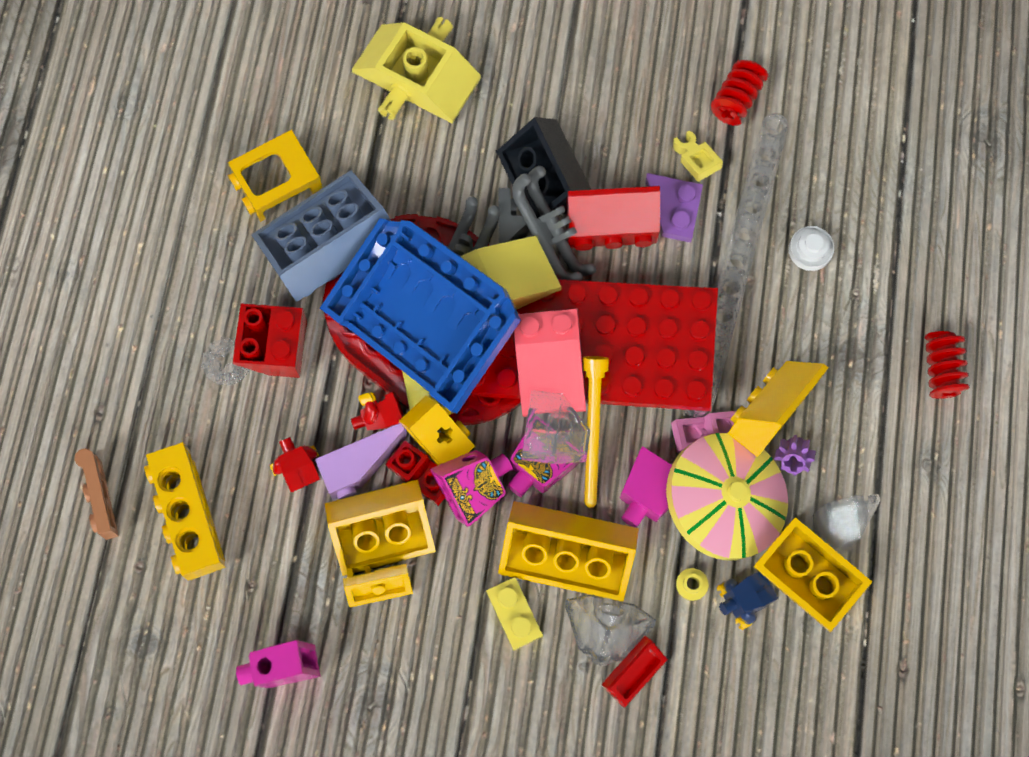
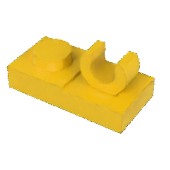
M407 564L374 570L375 572H372L369 566H365V574L354 576L352 569L347 572V578H343L349 607L413 594Z

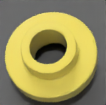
M688 568L677 577L676 589L682 598L696 601L707 593L708 579L702 571ZM688 579H695L698 582V588L695 590L690 589L687 586Z

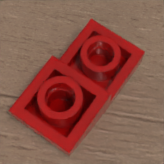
M404 441L387 461L386 467L405 482L418 480L421 494L439 506L445 497L430 470L437 465L423 452L407 441Z

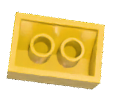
M786 361L779 370L773 367L762 381L766 386L763 389L757 386L746 400L750 405L747 408L741 405L730 420L735 424L727 434L758 457L829 367L822 363Z
M418 480L324 503L327 524L342 576L347 575L350 569H352L353 573L364 571L365 566L375 568L436 552Z
M796 517L789 522L753 566L829 632L836 627L872 583L868 577Z

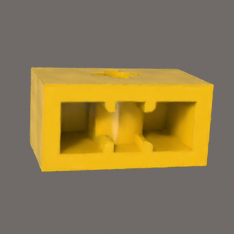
M426 395L399 420L400 424L437 465L469 453L475 447L468 438L471 434L470 431L459 420L455 423L449 415L452 412Z

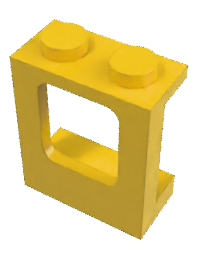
M292 129L228 162L232 171L228 175L230 182L236 191L239 189L243 191L245 197L241 200L250 215L255 213L260 222L265 220L263 212L308 188L312 194L323 189L320 176ZM273 154L278 155L291 175L290 179L259 196L254 195L242 176V171Z

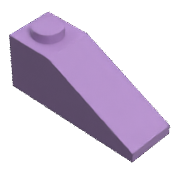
M400 423L315 459L332 500L336 498L343 499L357 494L356 490L364 486L406 438L407 431Z

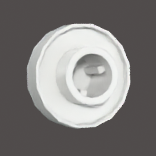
M807 226L799 229L793 235L789 244L791 260L804 270L816 271L822 269L830 262L834 254L832 237L825 230L816 226Z

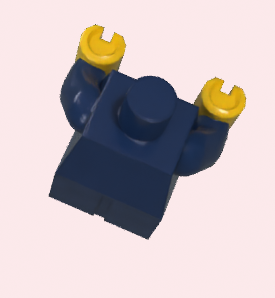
M759 571L748 576L740 583L731 578L717 586V591L721 590L722 592L720 596L726 600L719 604L721 613L723 615L733 613L736 618V624H740L738 627L740 630L751 626L755 622V612L766 608L779 599L768 579Z

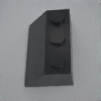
M534 117L496 150L512 186L520 175L529 174L536 166H543L546 173L539 179V187L551 211L562 205L566 210L568 191L592 190L557 119ZM526 186L524 189L525 196L538 218L540 214Z

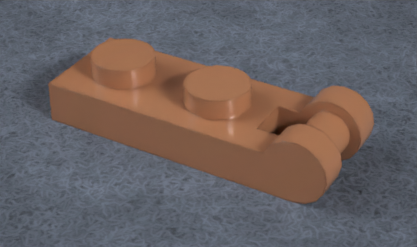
M80 449L75 454V462L84 470L87 484H83L82 488L87 503L91 502L93 514L89 515L92 530L94 533L98 532V535L106 540L119 537L102 462L89 449Z

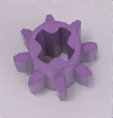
M794 435L787 441L781 439L779 449H776L774 457L775 460L781 461V471L785 470L794 476L803 470L806 472L810 471L811 462L815 460L816 451L809 450L810 440L805 441L803 438L797 437V435Z

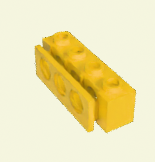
M182 442L146 454L149 465L144 466L148 482L150 484L154 483L157 495L153 496V501L159 514L163 513L166 525L162 526V531L167 544L172 543L175 555L171 556V561L176 574L181 573L185 579L190 581L226 568L224 563L225 557L197 466L192 459L188 447ZM180 479V484L176 488L170 489L171 484L175 480ZM190 508L189 514L185 518L179 519L180 513L184 509ZM194 538H199L197 546L188 550L189 542Z

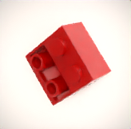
M241 303L233 364L269 376L300 378L307 318L303 308Z

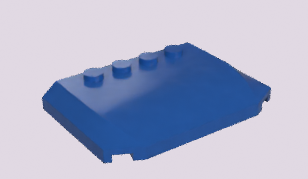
M381 218L320 307L322 311L340 325L350 329L429 391V395L456 414L521 321L507 290L413 222L403 220L397 222Z

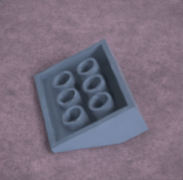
M350 170L251 235L297 302L303 297L311 295L314 290L329 280L337 278L340 273L346 270L380 218L391 220L383 206L353 171Z

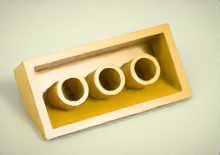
M513 501L498 574L623 602L636 553L639 528Z

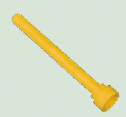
M601 356L583 357V371H586V377L589 378L584 503L588 508H593L597 504L601 379L605 377V372H608L609 358Z

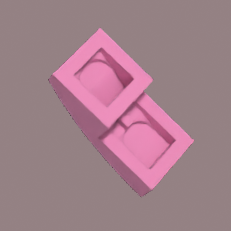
M736 411L709 413L704 417L674 420L671 426L677 453H680L688 445L704 436L715 433H728L735 424L730 419Z

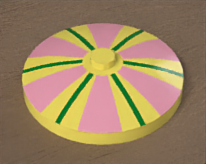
M715 433L704 436L688 445L680 452L671 466L666 488L670 515L681 535L700 552L720 560H741L767 549L781 533L788 512L787 488L778 465L765 450L757 457L727 433Z

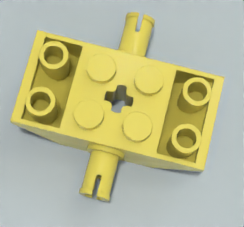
M437 17L428 34L405 22L381 25L352 68L353 73L390 91L382 105L378 108V111L384 117L389 113L388 119L394 120L406 100L453 124L480 81L481 75L456 48L444 43L447 35L453 29V25L447 19L442 24L444 18Z

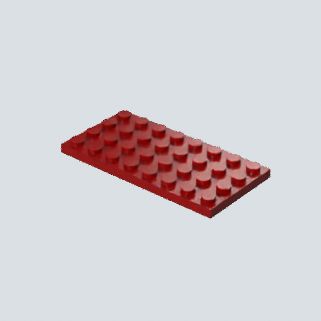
M558 280L562 288L561 290L516 310L518 314L577 309L582 364L583 357L585 356L609 358L608 372H605V377L601 379V404L711 411L718 288ZM514 332L469 396L521 399ZM583 371L585 403H588L589 378L586 377V371Z

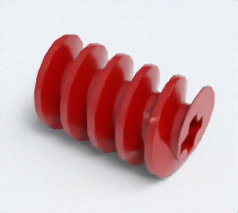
M738 60L734 63L732 71L728 73L721 89L716 94V98L711 102L710 106L713 114L726 124L732 126L742 124L740 118L747 116V109L753 105L752 100L758 97V91L762 90L764 86L763 82L768 80L769 74L767 70L758 63L749 60Z
M935 331L926 334L925 339L929 343L926 344L925 349L930 353L926 361L931 365L927 370V374L933 377L929 380L928 386L934 389L930 392L929 396L935 399L953 398L960 395L962 391L968 390L970 385L960 383V380L967 378L969 373L959 371V368L966 366L968 362L958 359V356L966 354L967 351L965 348L957 347V344L965 342V337L958 336L950 331Z

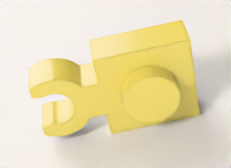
M686 132V141L688 143H682L677 137L674 138V150L681 154V163L697 182L722 169L723 161L706 142L698 145L693 132Z

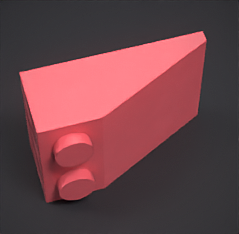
M577 309L518 314L521 321L514 330L522 416L585 412L583 364Z

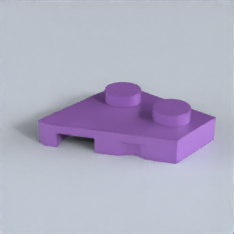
M647 173L646 186H660L661 236L691 243L703 185Z

